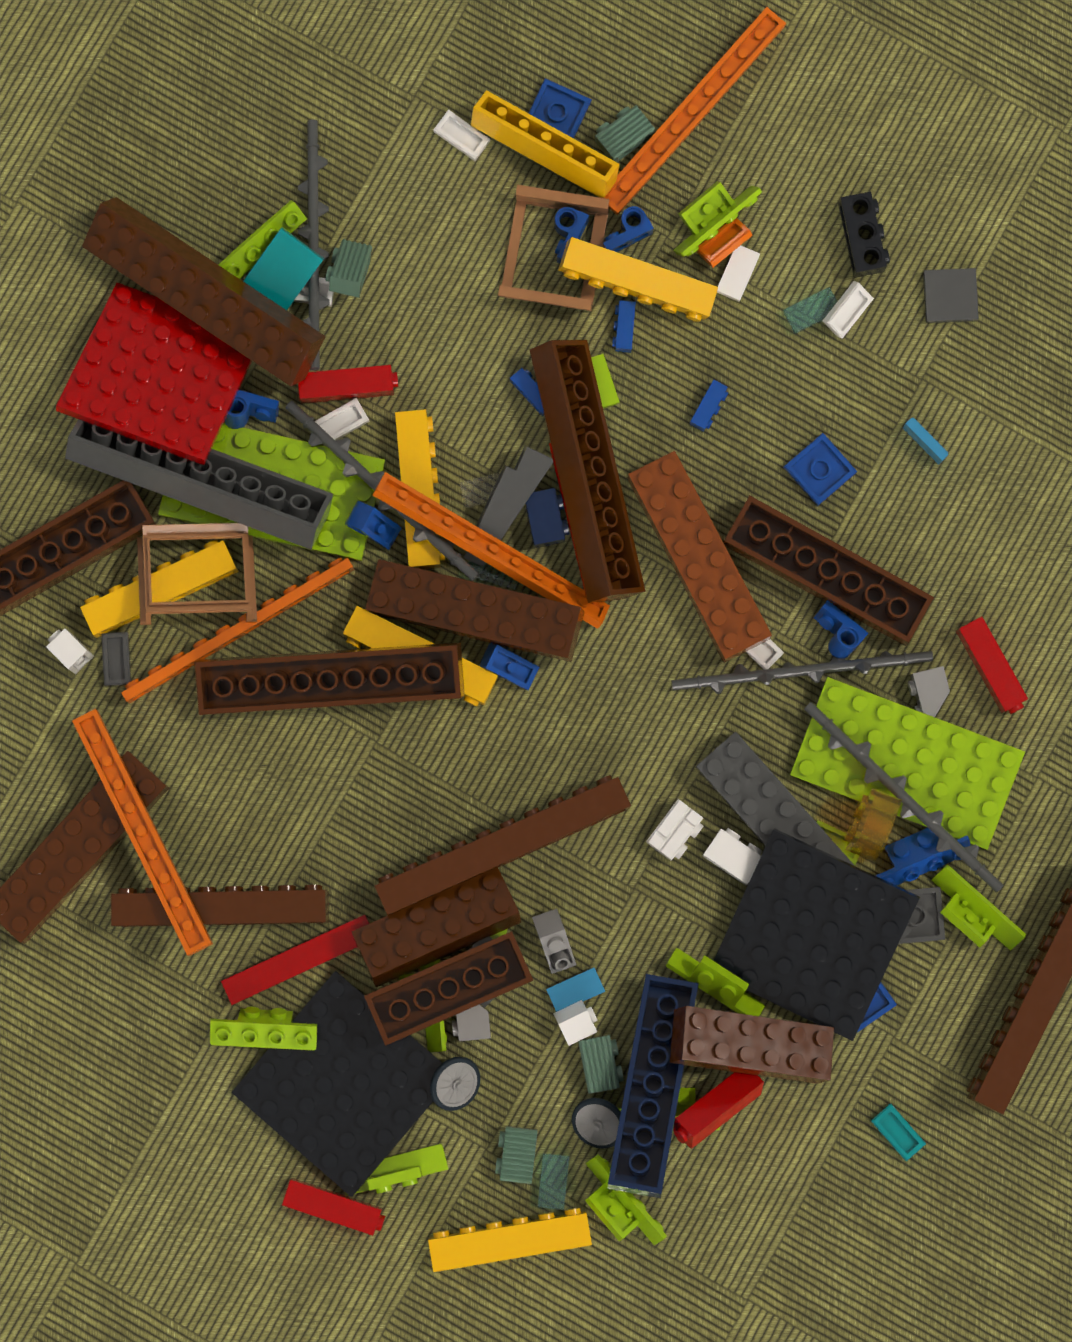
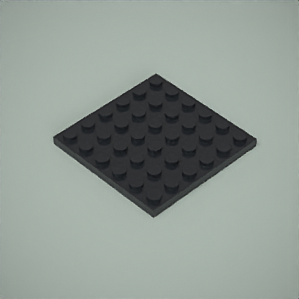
M774 828L715 956L714 962L749 984L746 989L747 991L818 1025L834 1027L835 1033L853 1041L920 897Z
M335 971L292 1021V1023L317 1024L316 1050L269 1048L231 1093L350 1197H353L433 1103L430 1083L434 1072L442 1062L411 1035L385 1046L365 1000V995Z

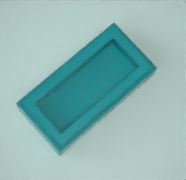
M891 1103L870 1120L905 1161H908L926 1145L923 1139Z

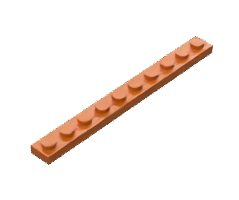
M768 7L762 11L617 175L616 183L605 196V199H609V209L616 215L621 213L786 26L785 21Z
M386 472L383 474L373 493L374 497L546 599L581 607L584 610L583 621L598 629L602 625L610 605L603 601L588 603L585 590Z
M338 558L328 565L330 569L321 574L319 571L312 573L306 578V583L299 587L295 584L283 591L284 596L276 601L274 598L265 601L260 605L262 609L257 611V622H246L245 613L238 618L239 623L232 627L229 625L223 626L215 632L217 636L209 641L206 638L198 641L193 645L194 649L187 654L183 651L170 659L172 663L163 668L161 665L154 667L147 672L149 676L141 681L137 678L125 685L126 690L121 692L126 702L129 704L191 668L195 665L196 661L208 658L354 571L348 558L345 560Z
M95 708L74 719L72 722L187 956H191L212 945L213 942L99 711Z

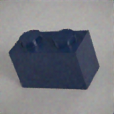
M555 488L533 492L525 504L534 549L565 543V535H569L567 520H561L560 510L564 509L562 495H556Z

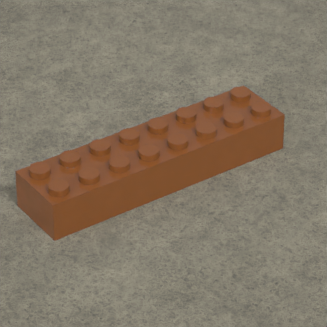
M673 451L629 473L628 481L723 663L770 640L772 634L676 452Z

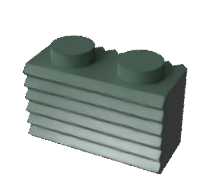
M637 105L631 109L628 106L616 115L617 120L611 124L605 122L596 130L595 142L604 154L615 162H619L655 133L654 126L648 121Z
M343 239L340 248H334L331 260L334 266H328L325 281L329 282V291L360 298L371 262V245L367 246L360 242L356 243L355 241L351 242L350 240L346 241Z
M610 1035L578 1041L588 1094L620 1088L619 1082L624 1081L621 1065L616 1066L614 1056L619 1055L616 1039L611 1040Z
M506 1126L505 1132L500 1131L498 1147L503 1148L502 1158H497L495 1174H500V1181L532 1184L538 1129Z

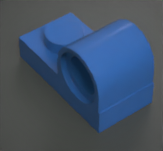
M636 206L625 209L621 218L623 233L619 234L617 231L605 238L606 242L603 243V248L618 253L652 235L654 228L645 212ZM631 216H635L640 220V224L630 226L626 220Z
M563 207L556 213L555 229L558 234L566 238V240L561 239L556 247L555 253L558 254L557 263H561L567 241L571 237L580 240L589 222L588 214L571 207ZM564 217H570L574 223L570 227H564L561 225L560 220Z
M238 390L224 423L231 429H239L247 424L250 416L260 421L276 423L279 413V401ZM232 411H239L240 413L235 414Z
M361 501L356 502L345 522V525L369 537L387 550H390L402 528L376 508Z
M828 600L814 616V619L819 622L821 627L834 634L828 643V649L836 658H847L868 635L866 630Z
M489 643L478 665L525 690H529L539 669V666L493 643Z

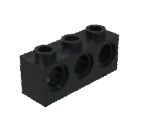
M871 192L840 197L838 206L853 277L857 278L883 273L887 264L890 263L888 249H883L881 239H884V229L882 223L878 224L876 214H879L877 199L872 198ZM858 204L864 206L866 213L862 215L855 213L853 206ZM866 229L871 233L872 237L867 240L862 239L858 231ZM867 254L874 255L877 263L873 265L867 264L864 256Z

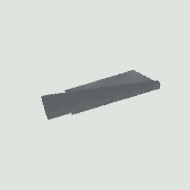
M525 445L514 469L504 464L476 526L501 540L552 465L553 459ZM467 551L464 554L465 559L483 566L486 563Z

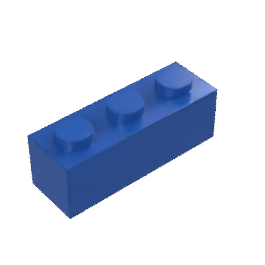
M620 300L619 305H616L615 315H618V321H614V331H617V335L613 337L612 346L615 347L617 352L631 353L636 302Z
M521 368L510 378V382L543 417L544 410L538 384L532 379L533 375L527 369Z
M716 380L712 381L691 419L690 425L703 432L706 428H710L713 420H711L713 414H718L721 408L719 406L721 400L725 401L729 394L726 392L727 386Z

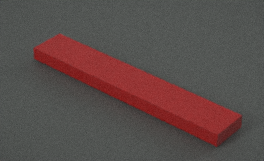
M366 914L222 980L221 983L231 1005L357 948L352 931L370 924Z

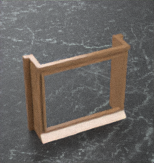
M517 185L516 206L502 285L499 286L498 296L592 312L596 288L590 286L588 280L584 279L581 298L514 288L512 285L526 205L557 210L563 207H571L588 215H595L590 243L603 247L609 214V199Z
M240 523L142 525V537H137L140 625H151V614L246 612V622H257L253 536L248 535V526ZM242 538L245 600L152 602L151 540Z

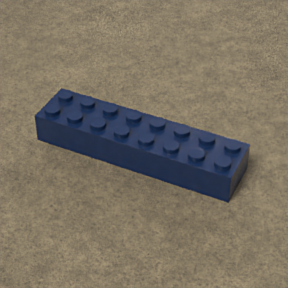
M650 974L645 976L608 1180V1189L661 1199L684 1065L670 1063L674 1009L684 1006H695L698 983Z

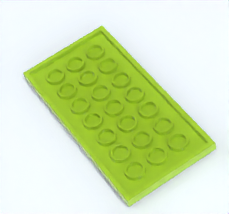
M223 423L212 449L333 494L329 515L312 548L313 551L362 561L368 537L345 525V522L357 501L375 508L377 498L373 496L374 490L358 475L345 477L343 475L345 463L327 446L317 445L311 447L305 441L243 427L231 429ZM348 451L370 473L384 470L385 459ZM165 495L162 496L159 516L194 524L238 523ZM248 527V535L308 549Z
M827 677L816 707L829 719H833L832 722L856 745L867 741L871 743L869 757L891 778L904 775L907 778L904 791L925 811L932 813L941 810L944 813L941 826L954 838L960 839L968 836L970 844H976L978 847L988 850L1025 751ZM811 717L790 775L901 817L900 813L903 803L879 780L866 783L864 781L866 768L843 746L831 750L828 747L831 735L825 729L823 730V727ZM915 815L904 818L927 827Z

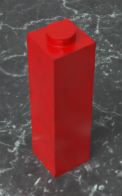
M391 365L308 372L305 380L298 383L301 404L394 395V388L399 387L397 372H392Z
M981 616L959 628L956 633L1001 714L1008 710L1011 715L1024 708L1022 702L1028 700V697L983 617Z
M734 1072L675 1118L673 1128L675 1137L679 1142L685 1143L692 1149L762 1094L764 1081L758 1075Z
M294 1178L290 1179L282 1206L372 1236L376 1230L381 1231L386 1217L381 1214L383 1209L381 1207Z

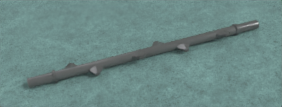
M311 119L307 121L308 180L298 186V191L308 195V224L298 229V235L307 239L308 247L325 260L329 257V252L319 248L318 217L329 212V206L318 201V171L328 165V160L318 155V149L320 148L318 144V121ZM318 267L305 285L309 288V317L303 320V322L319 332V310L330 305V299L319 294ZM320 349L310 370L320 369Z
M290 401L285 408L303 424L304 428L311 432L308 444L311 447L320 444L327 446L345 463L343 470L345 477L358 475L375 491L384 472L370 473L348 453L351 443L349 438L335 441L314 421L312 416H308L297 404ZM380 500L378 509L381 512L393 508ZM396 510L415 528L413 536L415 542L428 540L451 561V565H455L471 581H474L479 576V573L461 557L462 555L460 553L457 554L453 550L454 543L445 538H440L432 530Z
M884 651L880 657L855 660L840 659L833 656L831 662L794 666L792 663L786 662L782 668L748 671L742 664H738L731 674L704 677L698 675L695 678L671 680L673 691L691 688L701 689V687L710 686L717 694H721L727 684L761 681L763 684L769 685L773 679L806 675L814 683H818L824 673L859 670L861 673L866 674L871 668L895 665L907 666L912 663L933 661L932 651L908 654L903 652V654L892 655Z
M812 702L804 708L823 727L822 729H825L831 735L828 744L831 750L843 746L866 768L864 777L866 783L879 780L903 803L900 813L903 819L915 815L938 837L936 850L939 853L951 849L975 872V875L984 880L996 893L1004 886L985 868V864L982 865L977 860L979 847L976 844L963 847L941 826L944 814L941 810L932 813L925 811L904 791L907 780L904 775L891 778L869 757L871 743L867 741L856 745L832 722L833 719H829Z

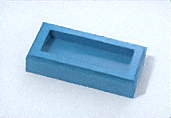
M911 418L905 423L903 429L938 465L949 455L915 418Z
M595 968L546 989L556 1012L580 1000L585 1001L605 992Z

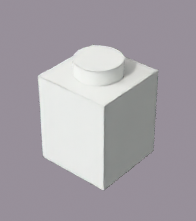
M582 1000L553 1013L568 1046L597 1033L593 1024L598 1021L592 1007L586 1009Z

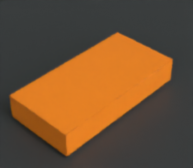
M738 218L731 223L723 225L718 230L717 235L709 240H705L698 246L697 253L713 268L753 236L751 230Z

